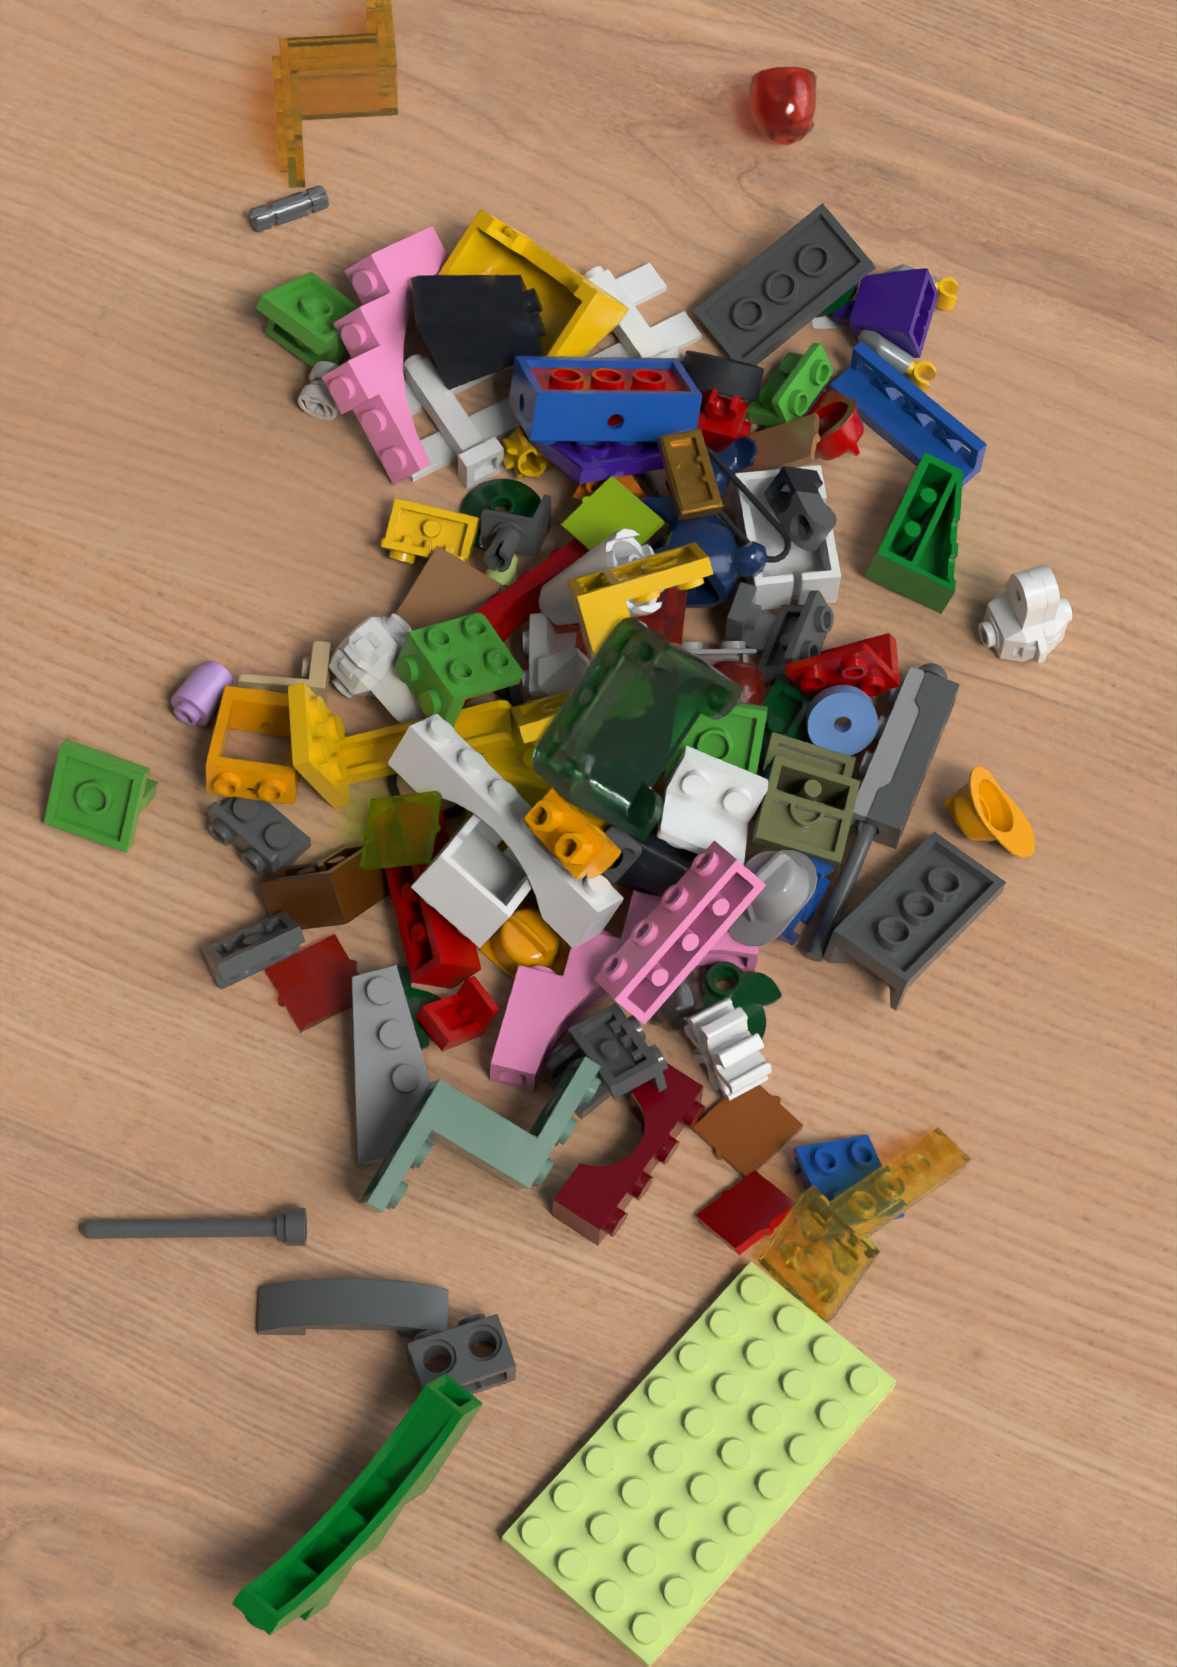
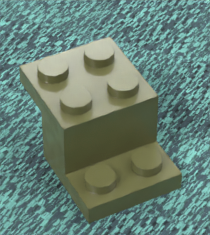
M772 732L767 740L759 776L769 780L768 790L751 818L756 820L751 842L778 851L796 850L804 855L818 858L837 868L842 861L860 785L859 780L851 778L856 757Z

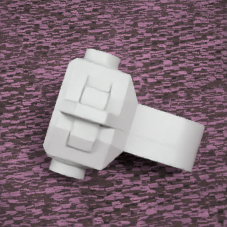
M1043 564L1010 575L1009 581H1006L1005 588L1001 589L988 603L984 621L978 625L979 635L983 645L986 648L993 647L1000 659L1019 662L1033 659L1038 664L1044 662L1047 654L1063 639L1067 624L1072 621V610L1068 600L1065 597L1060 598L1058 585L1052 570L1048 565Z
M392 614L389 618L369 617L356 626L335 649L329 662V668L336 675L332 680L333 684L342 694L349 698H352L354 695L377 697L401 724L428 717L422 712L418 700L407 684L401 681L395 668V663L409 631H412L411 627L396 614Z

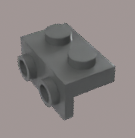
M810 590L804 605L781 606L755 671L761 684H774L776 679L785 684H795L785 674V664L820 655L827 633L833 627L834 615L819 590Z

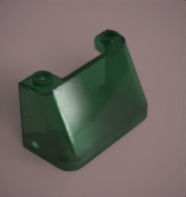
M633 617L624 618L612 629L538 742L532 757L533 768L541 778L569 803L645 841L654 826L660 821L662 815V799L652 789L653 785L700 714L713 720L723 718L734 709L745 688L645 623Z

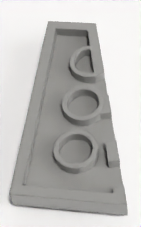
M397 965L353 976L351 980L357 1168L384 1160L430 1083ZM430 1137L426 1139L433 1144L432 1147L441 1145Z

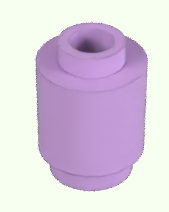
M211 660L205 661L203 665L196 666L171 698L176 717L189 726L207 725L220 708L225 685L231 686L234 682L230 672L219 663Z

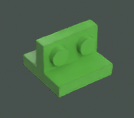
M313 272L304 274L260 295L256 309L269 318L264 333L312 368L320 361L341 365L346 347L333 323L359 308L357 304Z
M679 692L664 783L667 782L686 746L757 775L768 707Z
M66 739L59 747L44 824L127 852L133 845L139 815L154 799L158 782L148 779L150 769L148 767Z

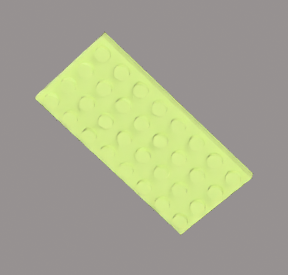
M750 1261L505 1532L501 1542L643 1666L651 1667L895 1387L897 1381Z

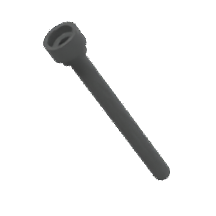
M287 1208L286 1213H277V1218L86 1220L82 1223L80 1231L88 1239L277 1237V1241H286L287 1246H306L307 1211L306 1208Z

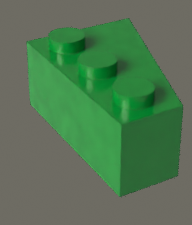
M926 452L923 454L909 479L864 575L942 614L956 589L954 572L959 544L956 542L958 522L961 514L962 470Z

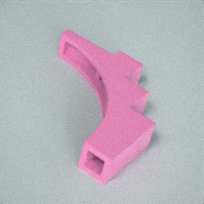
M433 226L370 254L344 271L363 305L333 323L352 359L322 376L341 414L343 415L353 409L393 485L431 465L417 435L407 402L403 374V350L408 319L414 306L411 278L418 275L437 274L449 258Z
M634 891L621 939L613 937L611 933L602 930L595 938L574 949L571 947L563 976L556 975L553 970L544 966L534 965L530 968L518 966L490 1063V1081L535 1092L548 1056L556 1048L563 1035L568 1031V1028L572 1027L591 1007L609 996L594 980L601 971L603 963L611 955L617 953L630 938L635 926L650 915L662 901V897ZM727 930L694 969L709 968L719 962H730L738 966L743 972H755L760 946H746L736 941Z

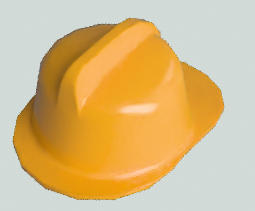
M982 766L974 767L970 772L969 783L949 795L945 800V807L957 826L971 841L989 842L998 840L1013 855L1020 858L1030 857L1035 851L1036 841L1026 816L1001 789L987 769Z
M524 899L498 930L480 948L477 946L488 959L513 980H515L519 965L528 968L534 965L544 966L553 970L556 975H559L566 966L568 956L566 941L542 918L540 911Z

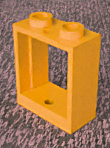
M225 685L206 761V793L224 797H238L269 803L295 805L301 774L293 767L291 745L286 766L224 758L230 729L291 737L288 694Z

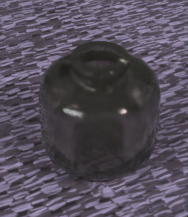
M693 971L689 973L649 1019L650 1024L653 1026L666 1025L669 1033L684 1029V1026L688 1024L687 1018L703 1009L704 1002Z

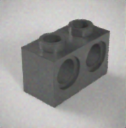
M474 1314L462 1319L458 1323V1327L442 1332L438 1328L425 1330L414 1336L412 1342L407 1343V1359L419 1394L425 1385L444 1374L450 1376L472 1395L515 1381L516 1364L498 1314L485 1317V1314ZM484 1342L490 1344L495 1349V1352L489 1357L479 1358L470 1352V1348L477 1343ZM434 1357L443 1358L450 1364L445 1371L440 1373L431 1372L424 1365L429 1359Z

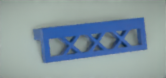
M861 341L853 348L850 367L830 384L829 391L839 392L855 400L858 404L856 411L861 421L916 467L926 452L962 470V487L981 471L987 446L983 440Z

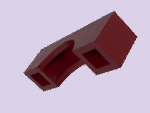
M668 1063V1069L662 1071L667 1085L665 1090L658 1092L649 1080L632 1091L630 1110L636 1117L642 1131V1139L637 1148L627 1158L612 1165L590 1166L579 1163L553 1199L552 1216L597 1246H599L607 1234L614 1237L620 1230L628 1215L624 1211L633 1198L638 1201L642 1199L653 1182L654 1177L650 1175L659 1162L664 1165L668 1163L678 1148L679 1141L676 1138L685 1126L692 1129L705 1109V1106L701 1104L704 1086Z

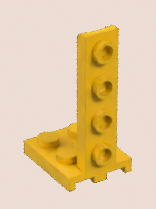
M305 682L288 686L293 767L334 809L351 805L349 785L397 774L388 764L389 759L409 726L426 719L422 718L346 737L345 726L339 715L332 713L321 696H317ZM497 700L461 709L454 725V730L480 754L515 746L514 724L510 710L512 705L506 700Z

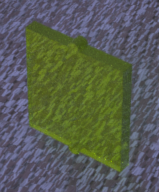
M438 791L371 799L366 829L361 833L364 837L360 867L363 870L431 863L435 836L441 828L438 824L442 794Z

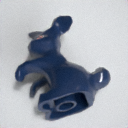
M743 435L736 437L725 451L717 452L716 454L735 473L738 470L753 466L758 450L755 440ZM709 456L722 500L730 478ZM666 479V487L668 489L669 494L672 496L668 479ZM647 496L640 499L663 519L669 528L665 537L650 546L655 554L696 542L708 555L713 570V575L703 577L704 583L697 587L678 590L676 585L664 589L656 602H662L660 608H711L729 599L736 580L740 577H756L764 570L767 562L766 547L754 541L737 546L734 534L725 523L718 519L716 514L679 521L673 497Z

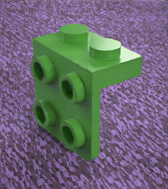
M480 613L409 631L395 663L399 678L407 684L418 700L422 712L428 717L438 714L443 720L451 724L453 728L466 699L519 684L524 675L523 670L490 622Z

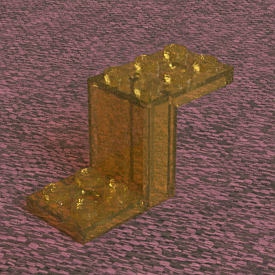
M366 0V9H373L366 10L367 34L279 38L280 55H272L279 166L280 172H288L289 188L306 187L302 120L398 115L397 60L391 0Z

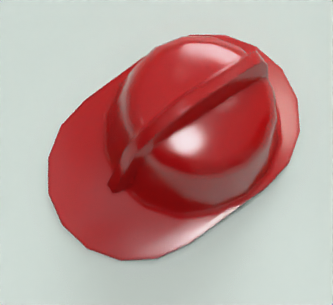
M823 392L807 414L808 416L817 413L820 418L818 434L821 440L816 444L815 454L825 461L833 460L845 453L856 457L860 454L857 442L863 435L864 425L856 411L858 404L855 400L839 392Z

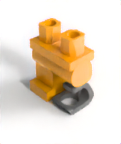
M552 788L541 801L536 803L523 820L524 824L576 879L582 880L585 875L590 879L601 874L610 883H614L622 877L642 853V847L617 820L604 833V830L612 821L583 793L564 792L557 788ZM622 850L623 858L620 865L616 868L609 869V867L619 857Z

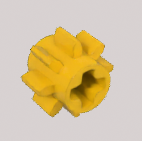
M520 426L516 427V431L511 434L509 439L502 440L507 451L503 459L506 469L513 468L517 478L520 480L524 475L538 479L548 466L554 465L553 462L532 446V441L529 440L524 429Z

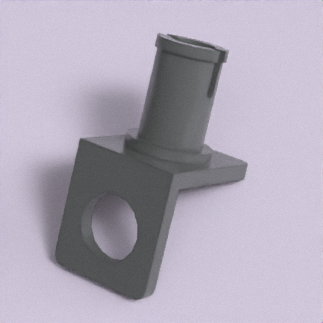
M550 495L543 496L533 518L488 509L483 510L481 514V544L489 548L483 558L488 568L495 571L499 561L503 560L499 567V572L507 571L515 553L537 557L551 528Z

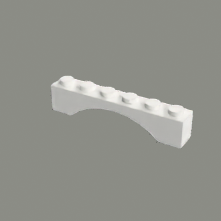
M435 714L410 725L389 759L388 764L418 794L437 796L457 803L476 814L494 829L513 851L526 872L536 895L542 918L573 949L598 936L624 899L611 886L610 882L602 875L590 879L585 875L582 880L576 879L524 824L523 820L532 807L517 793L510 783L506 782L485 761L480 753L476 752L455 732L451 724L443 720L438 714Z

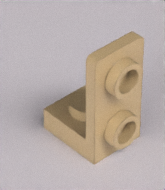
M313 641L312 656H304L301 679L239 674L237 685L241 688L288 694V686L305 682L317 696L323 698L327 706L331 669L329 668V662L332 657L331 642Z

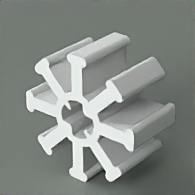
M724 998L687 1018L688 1024L684 1026L686 1036L697 1047L692 1051L697 1064L705 1063L708 1069V1081L715 1091L721 1089L726 1101H730L769 1080L767 1075L772 1073L769 1061H766L759 1052L760 1049L764 1048L759 1034H750L746 1013L741 1007L734 1009L730 998Z

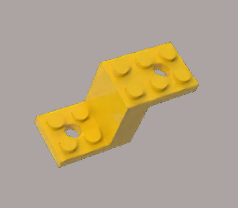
M696 542L567 580L595 682L511 707L510 710L514 724L524 744L531 741L534 746L548 744L559 738L558 733L574 728L576 732L591 731L602 726L601 720L619 715L620 719L634 718L645 713V707L655 704L626 601L633 599L634 603H644L660 596L659 591L677 585L678 590H687L703 584V577L713 575V570L708 555Z

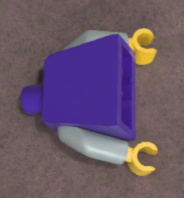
M901 264L880 274L866 275L861 280L856 299H851L844 307L834 312V320L837 324H850L858 344L862 341L901 374L908 373L910 375L909 380L926 393L930 384L919 375H924L928 379L933 380L936 375V368L928 361H921L916 364L913 362V358H920L935 306L943 311L952 310L958 300L955 295L959 286L957 281L951 277H946L940 282H936V277L930 274L928 268L916 269Z

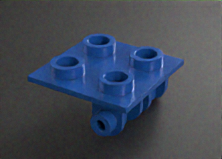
M869 1135L800 1146L793 1149L796 1155L794 1157L796 1165L793 1169L802 1181L806 1198H815L810 1203L811 1210H820L816 1214L821 1224L820 1230L822 1235H828L830 1241H837L847 1235V1228L899 1219L905 1216Z

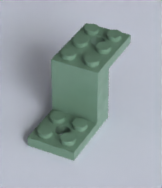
M587 1057L572 1060L529 1133L441 1079L429 1083L358 1204L373 1213L384 1212L385 1208L395 1209L408 1188V1184L402 1181L409 1168L420 1167L433 1145L426 1140L428 1137L516 1190L530 1189L535 1184L541 1185L554 1161L548 1158L552 1149L559 1143L564 1145L577 1124V1120L572 1118L576 1108L582 1103L588 1104L596 1093L601 1080L595 1076L601 1066Z

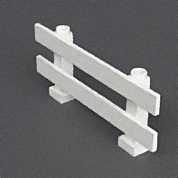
M650 262L617 279L614 278L609 269L604 270L601 266L592 268L584 275L629 308L622 321L612 330L620 342L591 357L678 358L683 365L684 355L680 350L701 340L702 334L685 311L649 327L635 306L667 291L666 284ZM416 354L403 363V372L406 375L407 402L411 415L413 416L426 410L439 429V432L420 440L431 465L409 476L412 482L457 460L458 477L466 489L503 472L504 448L498 440L516 431L517 426L522 428L509 404V397L468 416L454 395L508 368L449 390L438 367H434L428 357L424 358L422 354Z

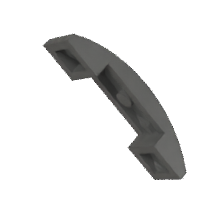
M357 1278L299 1280L260 1286L258 1335H306V1329L400 1330V1337H414L425 1330L438 1328L442 1332L448 1330L449 1289L405 1281Z

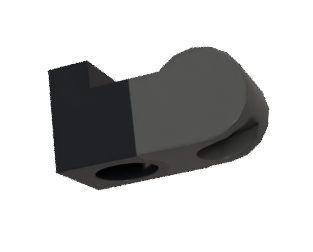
M783 466L765 490L764 495L791 541L804 550L815 551L836 525V515L824 503L818 491L823 482L817 470ZM787 484L790 492L781 490Z

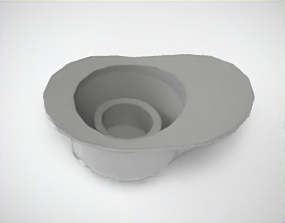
M796 850L762 852L751 858L745 865L766 886L729 927L728 931L736 941L746 946H762L772 942L786 929L814 894L818 880L816 867L808 856Z

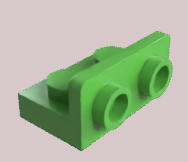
M812 343L804 355L788 352L758 393L757 400L753 401L747 408L750 422L774 427L801 418L806 413L811 403L834 373L822 344Z

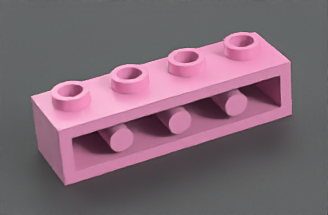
M714 840L707 849L701 851L695 857L691 868L677 884L667 889L662 897V901L650 915L635 926L630 938L617 953L607 958L594 980L617 1003L645 1025L763 890L766 884Z

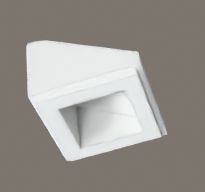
M578 648L539 658L538 686L547 696L587 685L594 679L589 659Z

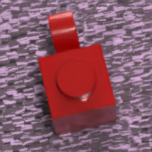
M712 389L710 393L700 391L702 400L697 429L701 428L707 447L716 453L726 450L736 437L743 435L749 437L752 422L746 421L748 404L742 403L740 397L736 395L733 396V399L718 396V390Z

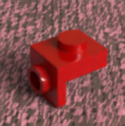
M472 976L464 981L456 994L423 1006L416 1017L443 1052L483 1036L499 1009L478 979Z

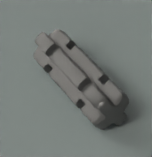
M318 185L306 189L307 194L302 195V192H298L269 202L270 207L266 208L264 204L252 208L249 211V218L254 230L261 232L272 228L271 223L276 222L278 226L309 215L308 210L311 209L313 213L327 209L329 199L323 186Z

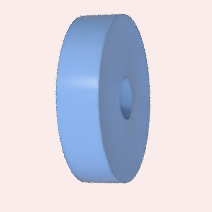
M836 685L824 689L812 699L806 711V726L809 737L814 745L850 756L862 751L871 743L877 732L878 717L872 700L865 692L849 685ZM839 717L849 718L848 722L843 725L834 723Z

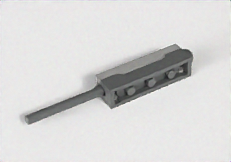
M926 663L918 669L910 666L905 680H900V686L891 690L888 704L893 705L889 717L881 715L877 732L873 740L879 741L875 753L866 751L858 772V776L864 779L858 790L849 832L856 834L806 952V956L813 961L821 962L823 960L833 930L838 925L872 841L894 849L898 846L954 707L960 685L948 680L945 670L938 664Z

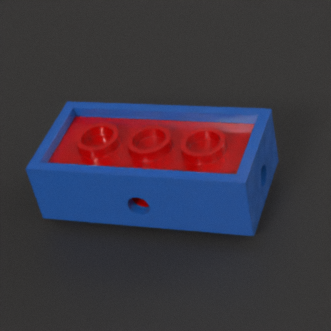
M515 356L509 404L529 440L543 445H552L557 441H575L583 445H594L598 441H616L623 445H636L639 442H657L659 436L697 429L702 394L678 358Z

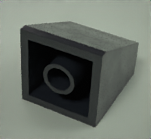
M418 275L411 278L416 326L449 390L513 366L515 356H539L543 354L541 337L546 335V329L539 314L543 312L542 305L534 288L527 290L521 275Z

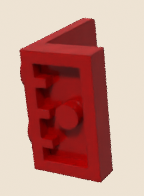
M890 633L820 651V655L785 664V674L810 699H813L824 689L836 685L853 686L865 692L869 697L883 694L885 690L900 686L896 639Z

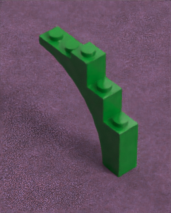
M447 1374L425 1385L381 1449L336 1503L285 1555L264 1573L241 1588L232 1604L244 1614L246 1620L252 1626L264 1630L268 1635H272L299 1616L306 1621L327 1607L354 1564L377 1549L405 1504L426 1492L483 1403Z

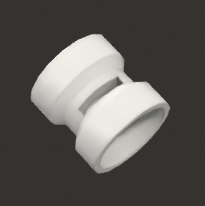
M328 361L317 362L309 375L310 384L304 386L298 397V404L301 409L314 418L326 421L334 420L339 412V408L322 379V376L339 367L337 364Z

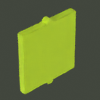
M611 476L590 497H583V503L561 526L583 547L590 551L611 534L622 529L637 532L639 535L633 538L643 546L665 523L655 512Z

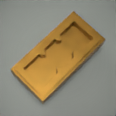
M701 428L659 436L657 445L679 521L721 513L723 503Z

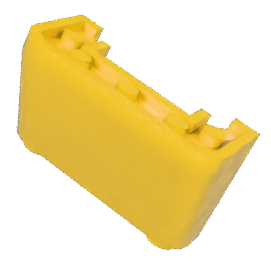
M482 209L478 211L438 274L521 275L527 290L531 288L536 290L543 312L539 314L544 323L546 335L541 337L543 354L539 356L584 357L622 321L629 310L625 304L538 243Z

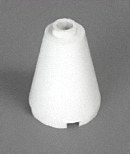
M622 529L614 532L542 586L539 597L541 612L545 613L556 625L578 623L567 580L654 555V551L649 544L641 546L633 538L639 535L634 530ZM657 598L644 603H634L633 599L626 601L630 617L649 615L658 610L662 602L656 603Z

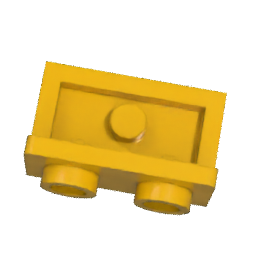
M395 498L386 537L381 539L380 547L390 550L389 559L414 564L415 557L429 560L432 551L439 546L469 564L480 519Z

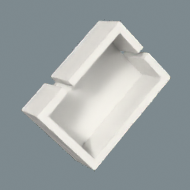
M821 465L795 467L817 470L823 482L818 491L826 504L827 496ZM781 469L736 473L741 482L779 523L764 492ZM734 483L732 501L737 527L750 541L764 545L767 556L779 555L785 547L784 539ZM786 484L781 491L790 492L788 485ZM833 529L817 550H804L791 541V549L785 559L776 563L766 562L764 570L756 577H746L747 584L757 587L755 604L761 605V610L781 608L782 605H790L791 599H797L798 605H804L810 590H819L826 603L837 602L841 572ZM739 539L740 546L744 545V543Z
M471 813L411 888L427 904L434 907L451 922L462 935L468 937L480 948L512 915L532 886L526 872L510 847L508 846L501 852L496 846L503 839L481 818Z

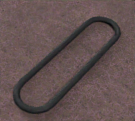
M706 446L708 455L784 539V550L777 556H767V563H776L785 559L791 549V540L784 528L723 460ZM723 510L721 513H717L744 544L751 542Z

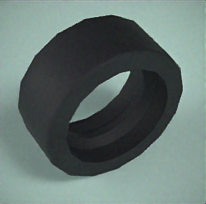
M690 350L685 352L683 366L698 389L708 392L715 389L721 395L730 397L736 395L740 399L757 400L764 368Z

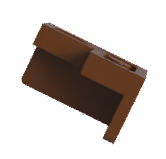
M378 842L342 846L319 862L282 867L258 882L268 916L270 917L284 910L300 926L301 930L347 924L391 894Z

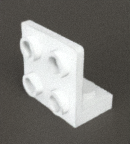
M686 746L664 786L657 837L665 840L675 848L686 849L696 854L707 849L715 840L743 864L749 822L768 790L769 780Z

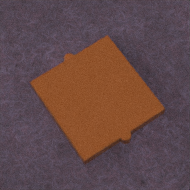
M758 1085L730 1101H726L723 1098L694 1125L692 1130L715 1151V1158L717 1160L724 1159L737 1173L746 1178L755 1170H760L803 1129V1124L780 1104L781 1099L779 1096L772 1097L762 1086Z

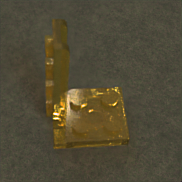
M938 1127L831 1201L812 1185L801 1193L757 1261L789 1293L828 1323L834 1319L881 1252L868 1237L959 1174L967 1166L971 1158Z

